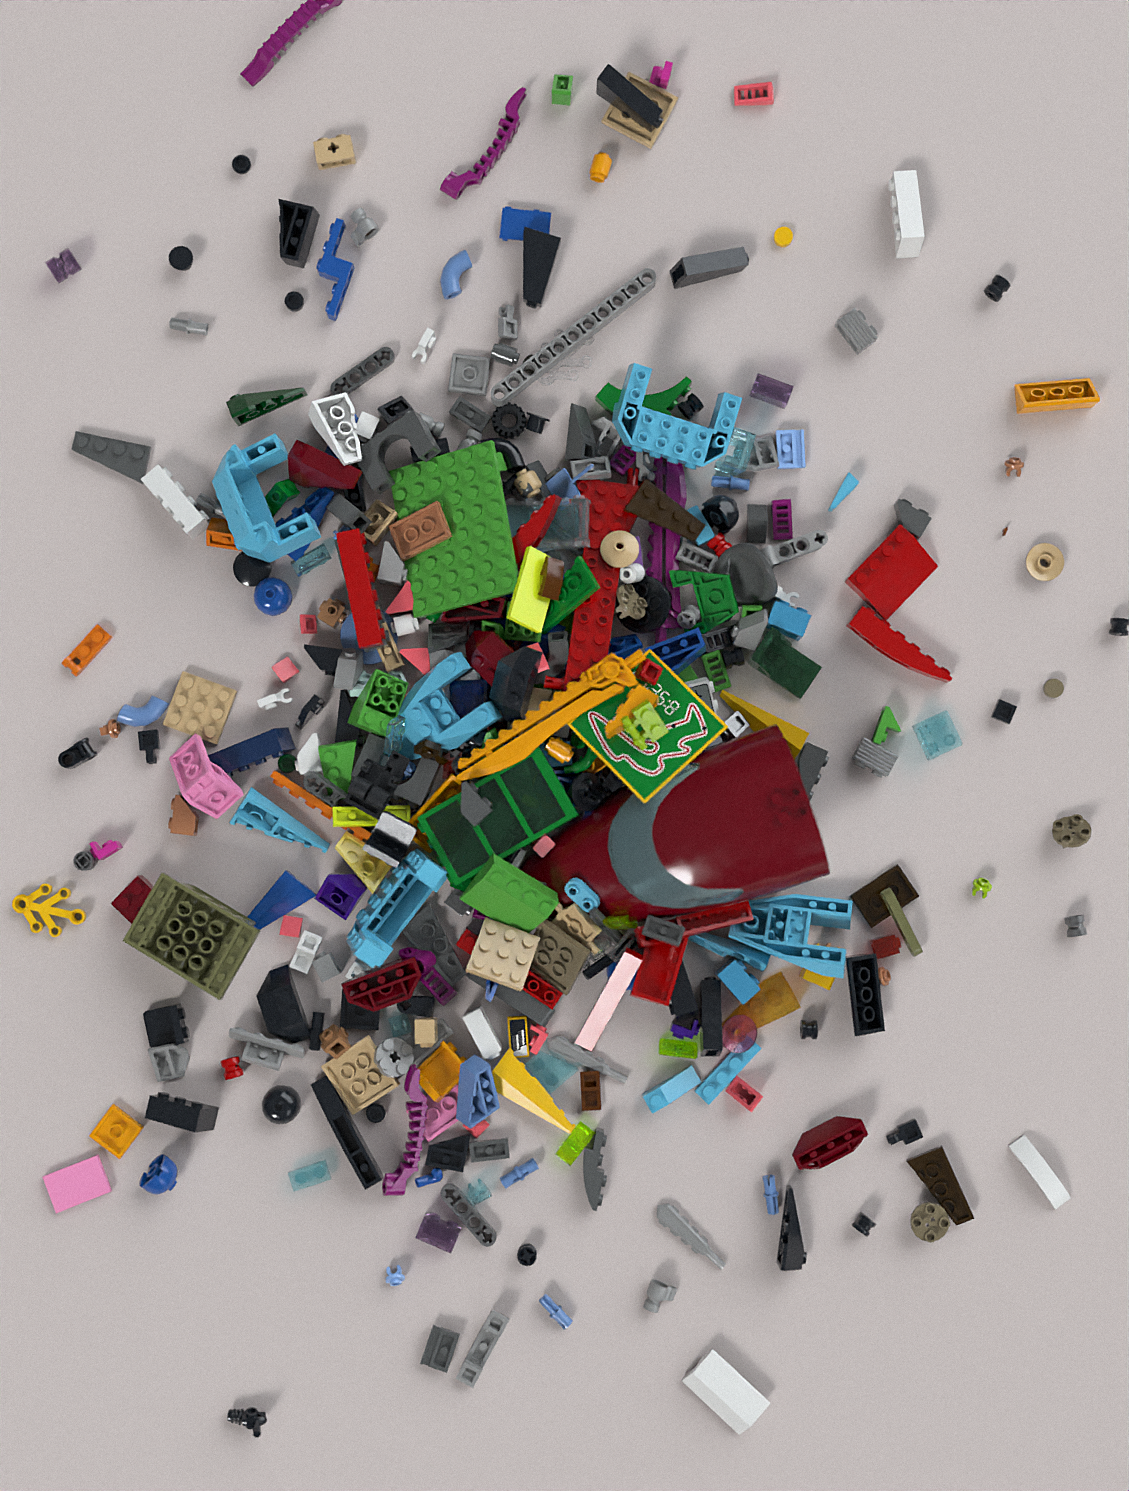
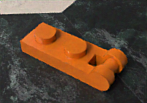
M97 624L61 664L65 668L71 669V673L77 677L113 637ZM76 658L81 661L78 665L74 663Z

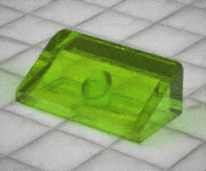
M660 1038L658 1053L664 1056L696 1059L698 1057V1044L691 1041Z

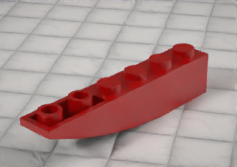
M555 494L548 496L543 502L544 505L530 515L531 519L526 524H522L517 529V534L512 538L518 572L522 565L526 547L532 546L537 549L544 538L561 502L559 496Z
M862 606L846 625L871 647L892 661L914 672L946 683L953 679L950 676L951 673L946 668L937 666L935 664L936 661L931 656H925L920 652L921 649L916 644L907 642L905 635L899 631L895 632L892 630L890 623L885 619L880 620L877 618L875 611L870 607L865 608Z
M466 928L457 941L456 946L472 955L479 935ZM531 970L528 971L522 990L553 1009L563 993Z

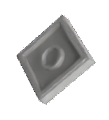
M453 353L448 392L486 396L491 359L488 357Z

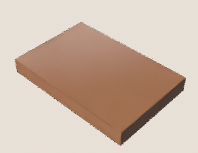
M438 501L388 526L401 561H406L453 537Z

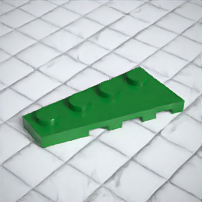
M577 556L574 560L575 564L564 574L565 577L562 581L558 601L550 599L541 634L548 633L600 588L581 556Z

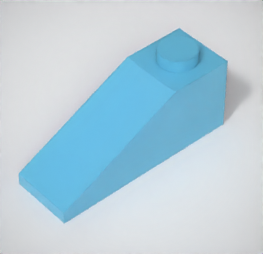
M691 1065L642 1093V1097L653 1114L700 1084L701 1080Z

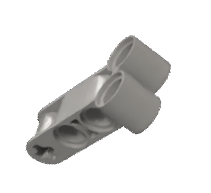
M816 530L772 547L771 545L762 548L760 551L773 569L774 566L819 550L827 543L828 536L823 530ZM796 543L803 545V551L797 548ZM779 549H783L786 552V557H782L779 554Z

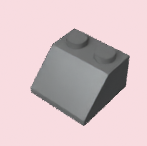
M384 541L377 579L380 584L402 588L404 583L408 581V570L405 569V565L389 542Z

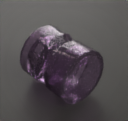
M68 248L59 253L58 258L52 257L45 262L58 283L68 279V274L74 275L82 270Z

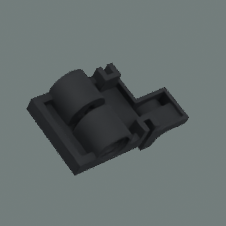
M394 750L385 766L367 758L363 762L368 765L367 768H360L359 774L349 786V793L344 801L379 820L398 786L393 783L394 780L401 782L410 759Z

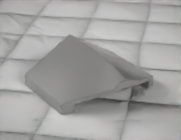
M604 416L592 421L591 427L596 441L595 455L597 457L608 456V459H610L622 439L613 422Z
M772 436L747 440L745 442L740 458L743 468L756 472L779 467Z
M175 1043L148 1048L158 1082L184 1077L190 1059L186 1048Z

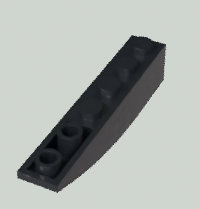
M327 1075L310 1084L338 1142L364 1189L366 1190L382 1181L384 1178L382 1171Z

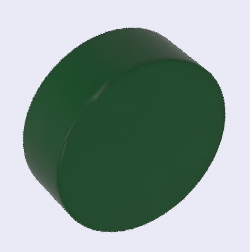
M284 754L278 759V767L282 772L291 773L296 770L295 760L297 759L291 754Z

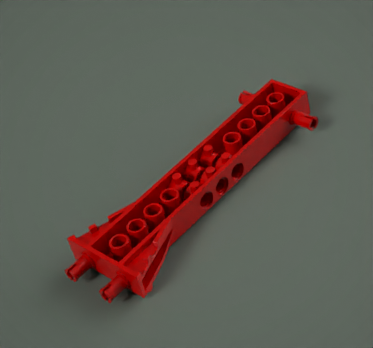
M633 468L628 469L626 484L601 481L600 479L577 480L574 483L581 494L578 498V506L585 537L583 559L600 588L575 609L565 677L546 676L544 688L558 689L561 692H565L569 682H580V676L583 672H586L590 667L608 656L620 568L612 567L603 560L600 547L603 539L611 532H631L638 516L627 513L623 509L639 488V469L635 468L634 476L632 475ZM618 544L616 547L622 549L623 545ZM592 688V689L588 690L587 692H585L584 694H582V695H580L579 697H577L576 699H574L573 701L569 702L568 704H566V705L563 706V707L568 706L569 704L573 703L574 701H576L577 699L581 698L582 696H584L585 694H587L588 692H590V691H592V690H597V691H603V690L593 689V688Z

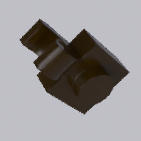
M425 739L414 746V753L425 759L434 757L440 765L448 762V759L443 758L444 755L448 754V750L441 749L440 744Z

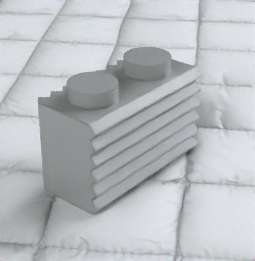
M853 308L837 320L835 327L858 355L872 345L878 337L876 336V329L865 322L866 317L862 311H857Z
M862 738L852 759L855 760V765L863 769L868 767L872 769V774L882 778V776L886 777L889 775L898 755L866 738Z

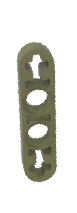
M890 888L881 891L880 894L908 950L913 957L923 952L893 891Z

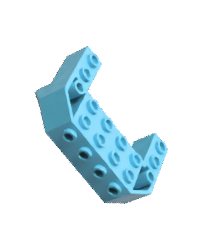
M636 363L629 365L619 401L614 405L612 422L625 446L631 447V450L635 452H647L649 456L654 458H666L670 463L678 464L679 462L685 464V467L693 470L703 467L726 454L742 401L741 397L726 392L719 393L709 428L642 407L652 368Z
M276 434L243 450H240L236 444L232 445L223 456L212 480L216 496L222 506V512L227 519L228 528L233 535L237 549L242 550L248 556L267 562H272L321 538L316 522L308 513L276 527L256 476L288 459L285 445Z
M418 848L411 851L399 863L397 868H392V874L388 879L385 878L381 882L380 890L376 894L371 895L367 907L358 912L357 920L347 935L346 942L353 954L372 968L375 965L380 968L393 950L391 945L432 891L437 893L447 880L446 874L448 872Z

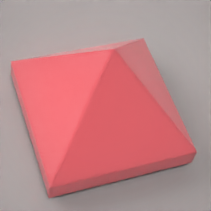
M300 615L301 634H317L316 615Z
M484 1119L471 1129L464 1124L462 1126L477 1139L490 1124Z

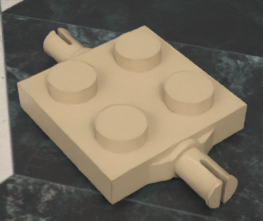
M559 902L555 908L558 914L551 923L583 946H587L595 955L600 949L594 944L593 940L602 930L575 902L565 908Z

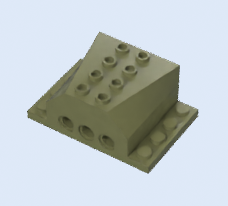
M161 873L122 941L218 1000H222L258 937L260 930L254 927L255 921L195 885L181 883L169 875Z

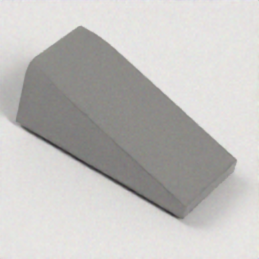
M608 456L570 461L573 478L590 464H594V467L578 480L611 478Z

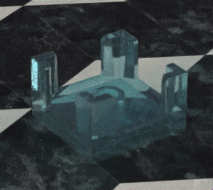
M734 427L729 445L735 446L733 456L727 455L723 462L717 460L714 469L733 476L745 472L756 434Z

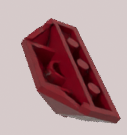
M475 630L465 644L467 662L491 686L498 660L515 652L494 631Z
M414 956L397 959L381 965L380 968L375 967L341 983L349 1003L375 1012L410 999L422 974Z
M835 1116L802 1133L792 1156L799 1170L821 1169L854 1152L861 1144L863 1138L867 1137L868 1132L862 1119Z

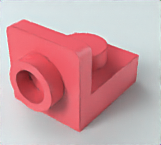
M538 1023L530 1026L531 1030L539 1034L538 1037L534 1035L529 1043V1046H531L530 1052L537 1055L549 1034L546 1032L547 1028Z

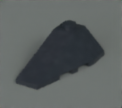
M786 1185L776 1263L781 1271L802 1270V1264L806 1263L807 1253L804 1252L793 1188L791 1185Z

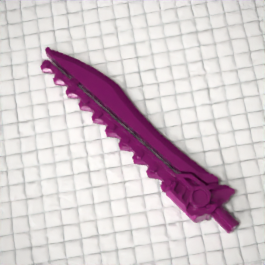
M660 457V459L654 458L653 463L657 470L653 471L656 487L662 491L663 475H666V495L685 509L687 492L682 463L674 464L666 459V467H663V457ZM649 521L648 525L654 534L649 535L647 539L653 550L647 553V558L652 566L647 568L646 574L662 582V528ZM666 529L665 586L671 595L673 611L670 610L666 621L656 629L655 644L667 639V629L683 628L677 621V616L681 612L680 586L673 588L669 574L670 570H679V560L675 557L679 551L680 536Z

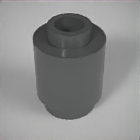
M495 343L491 352V358L495 362L512 367L513 364L518 363L520 353H517V348L502 343Z

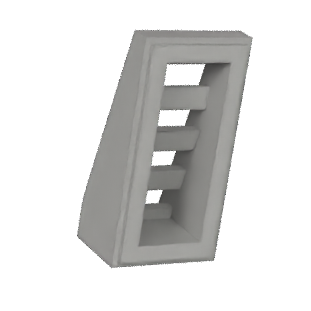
M683 541L675 557L698 572L712 573L718 560V556L686 541ZM686 549H689L687 557H684ZM693 553H696L694 560H690ZM700 556L703 557L701 564L697 563ZM706 561H710L708 567H705Z

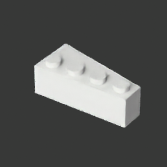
M916 170L894 171L892 179H889L888 187L889 191L892 192L890 204L891 208H893L892 220L894 224L896 258L919 257L925 235Z
M159 465L155 466L141 478L142 482L160 500L163 507L172 514V517L183 528L184 532L194 540L207 529L209 525L207 521L209 519L208 515L203 510L198 511L195 507L197 505L196 501L190 495L186 497L183 493L185 489L178 481L173 482L170 478L173 475L166 467L162 469Z

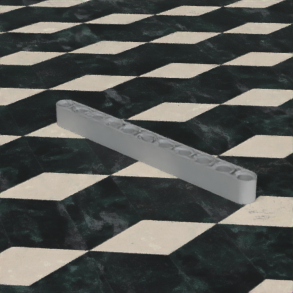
M650 268L640 271L498 382L491 389L492 403L498 407L507 404L650 292L655 286L656 273ZM649 277L652 281L647 283L643 281V278ZM633 288L637 293L630 294L628 290ZM620 300L623 304L617 306L613 302ZM604 311L608 315L601 317L598 313ZM586 323H591L593 327L591 329H587L583 325ZM574 334L578 336V339L571 340L569 336ZM556 346H561L564 350L561 352H556L554 348ZM545 357L549 362L543 364L539 360ZM527 369H531L534 371V373L532 375H526L524 371ZM511 381H517L519 382V385L517 387H511L509 383ZM501 392L504 394V397L497 399L494 395Z

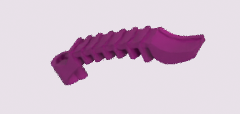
M307 0L304 4L302 3L301 7L297 11L294 10L293 15L289 19L286 18L283 25L279 26L278 30L271 34L266 42L262 43L263 46L257 50L253 60L240 75L252 87L255 86L272 70L274 66L272 59L274 57L279 60L281 59L279 52L287 50V43H293V37L296 34L300 36V30L303 27L308 28L310 20L315 22L317 20L315 16L318 13L323 15L333 7L339 6L343 0Z
M521 87L505 106L507 120L501 118L498 125L508 131L498 129L496 135L502 140L494 138L492 145L496 149L489 146L486 153L490 157L481 156L480 162L484 165L482 166L476 162L473 167L474 173L469 169L462 175L451 171L441 184L440 190L458 200L466 187L475 184L481 185L482 179L487 177L490 169L494 168L495 162L500 160L503 151H506L508 143L512 142V137L518 131L520 125L518 110L527 96L525 88Z
M416 1064L410 1065L404 1083V1090L412 1100L406 1101V1109L409 1110L408 1117L410 1120H416L409 1121V1129L412 1131L407 1132V1137L412 1142H405L406 1150L411 1152H403V1159L406 1162H399V1166L393 1173H385L382 1181V1193L384 1196H403L407 1179L415 1171H418L417 1165L418 1161H420V1151H422L423 1133L426 1130L425 1120L427 1119L426 1109H428V1105L426 1103L427 1097L423 1095L419 1088L420 1069L416 1068Z

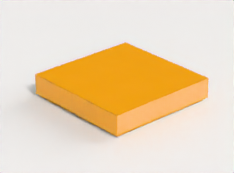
M112 1104L89 1137L118 1159H121L144 1126L115 1104Z

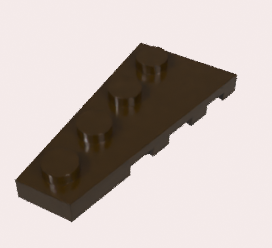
M942 1145L906 1159V1162L912 1167L956 1226L974 1219V1215Z

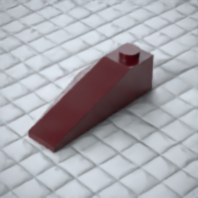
M297 439L287 456L289 480L304 488L312 486L318 488L354 489L362 474L361 470L349 464L344 466L339 459Z

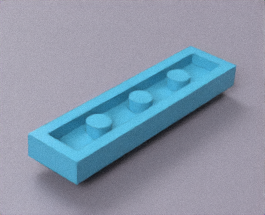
M746 1035L694 1091L709 1105L762 1048Z

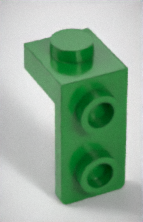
M289 479L275 483L265 496L272 517L277 514L286 501L296 498L301 493Z

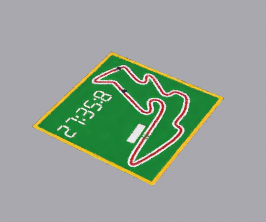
M651 649L644 653L646 659H650L662 667L663 670L655 686L638 678L636 680L638 684L659 696V703L655 707V711L667 727L668 733L653 743L649 737L645 739L647 744L645 750H640L638 746H635L632 736L625 730L611 738L606 737V724L610 719L614 720L618 707L622 703L625 704L628 700L627 695L633 688L625 686L624 692L614 695L567 723L644 804L728 728ZM639 664L631 669L633 674H635ZM640 724L636 726L638 732L643 730Z

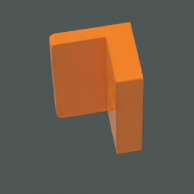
M211 518L206 530V546L238 550L235 546L233 535L228 528L227 519Z

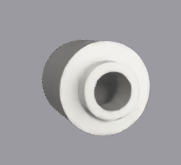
M632 563L627 567L621 568L619 576L624 583H635L643 579L645 570L642 565Z
M411 614L393 618L394 622H390L393 634L397 633V636L415 633V630L420 629L418 619L414 618V615Z

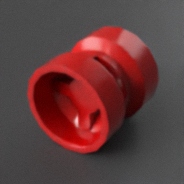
M722 532L707 543L708 547L715 551L718 559L725 550L732 547L731 543L725 540Z
M239 1056L220 1061L221 1067L225 1068V1080L244 1075L243 1069L239 1066Z

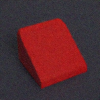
M645 659L639 664L634 676L655 686L663 668L650 659Z

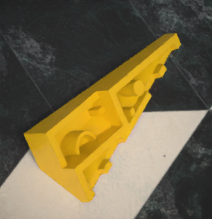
M724 690L721 691L719 696L734 712L739 711L750 724L749 727L753 732L777 724L795 760L809 735L808 732Z
M509 1048L492 1071L496 1092L571 1134L576 1127L575 1124H571L564 1116L565 1112L557 1108L552 1102L553 1098L535 1076L532 1077L527 1072L525 1064L519 1062L513 1055L514 1051Z

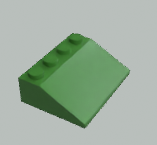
M494 853L459 897L460 900L494 921L530 933L546 920L559 904L557 892Z

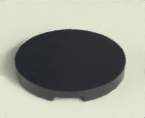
M644 576L641 581L630 584L634 587L638 596L644 598L647 602L645 615L641 619H634L630 615L620 619L621 612H618L617 615L625 628L641 634L653 632L662 626L669 615L671 607L670 594L666 586L658 579Z

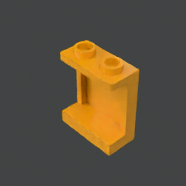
M442 1041L441 1046L417 1068L420 1069L419 1085L438 1103L459 1083L460 1064L467 1060L464 1056L460 1057L456 1053L458 1049L451 1041L449 1043Z

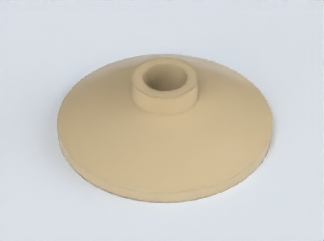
M626 531L611 532L601 543V556L612 567H627L638 557V541L632 534ZM618 544L623 545V548L618 549L616 546Z
M1041 543L1034 546L1028 552L1026 568L1035 579L1050 581L1061 574L1064 568V557L1056 546L1049 543ZM1044 560L1046 566H1041L1040 561Z

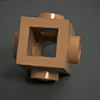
M331 598L327 601L324 600L319 607L320 613L317 618L336 629L338 624H342L347 618L348 614H346L347 609L344 607L345 603L337 598L334 600Z
M334 1023L319 1035L322 1043L320 1045L321 1048L336 1060L351 1048L347 1038L349 1035L342 1027L338 1028Z

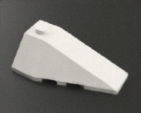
M346 392L312 401L308 416L316 431L344 466L362 460L360 442L357 436V423H355L354 417L355 409Z

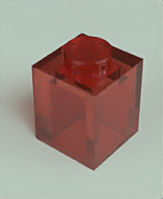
M895 934L870 939L873 954L876 953L877 959L900 953L901 942L899 937H895Z

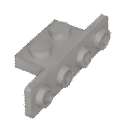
M239 1027L235 1029L230 1028L229 1030L230 1038L247 1043L242 1055V1061L279 1071L285 1054L304 1058L305 1049L299 1044L292 1043L290 1045L284 1043L281 1039H269L263 1034L248 1033L245 1029Z

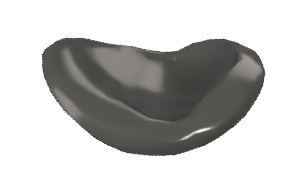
M740 543L728 548L722 553L714 566L713 573L730 574L738 607H742V605H762L777 594L778 586L772 567L761 551L750 543Z

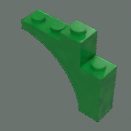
M686 376L681 382L668 390L645 395L642 407L672 416L668 410L672 411L679 403L677 400L681 396L685 397L691 391L692 381ZM608 382L595 396V401L613 416L614 405L619 401L622 390Z

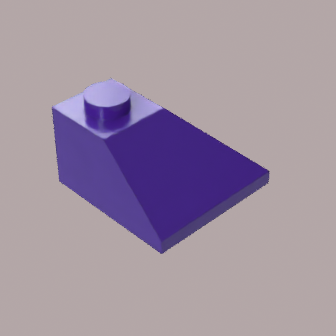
M328 874L314 899L346 921L368 888L354 874Z

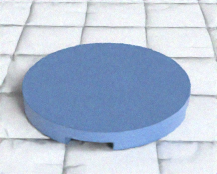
M381 610L397 645L398 636L397 633L393 634L390 623L394 621L386 612ZM351 613L345 619L341 628L340 639L343 649L354 648L356 650H363V664L372 665L382 662L377 650L366 653L364 649L359 648L353 615Z

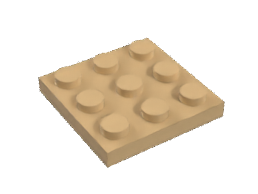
M628 71L625 78L663 110L662 118L664 120L658 129L654 128L652 132H649L610 104L602 119V123L652 149L674 109L678 97Z
M182 671L163 725L192 736L196 733L201 736V739L218 745L237 690Z
M485 917L466 972L522 991L540 937Z
M369 1035L351 1046L337 1060L333 1058L321 1066L352 1115L400 1085L397 1077L390 1078L380 1073L377 1065H375L374 1052L377 1047Z

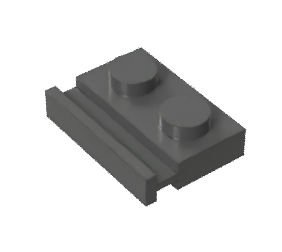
M433 1324L420 1364H425L428 1367L447 1373L460 1333L440 1328Z

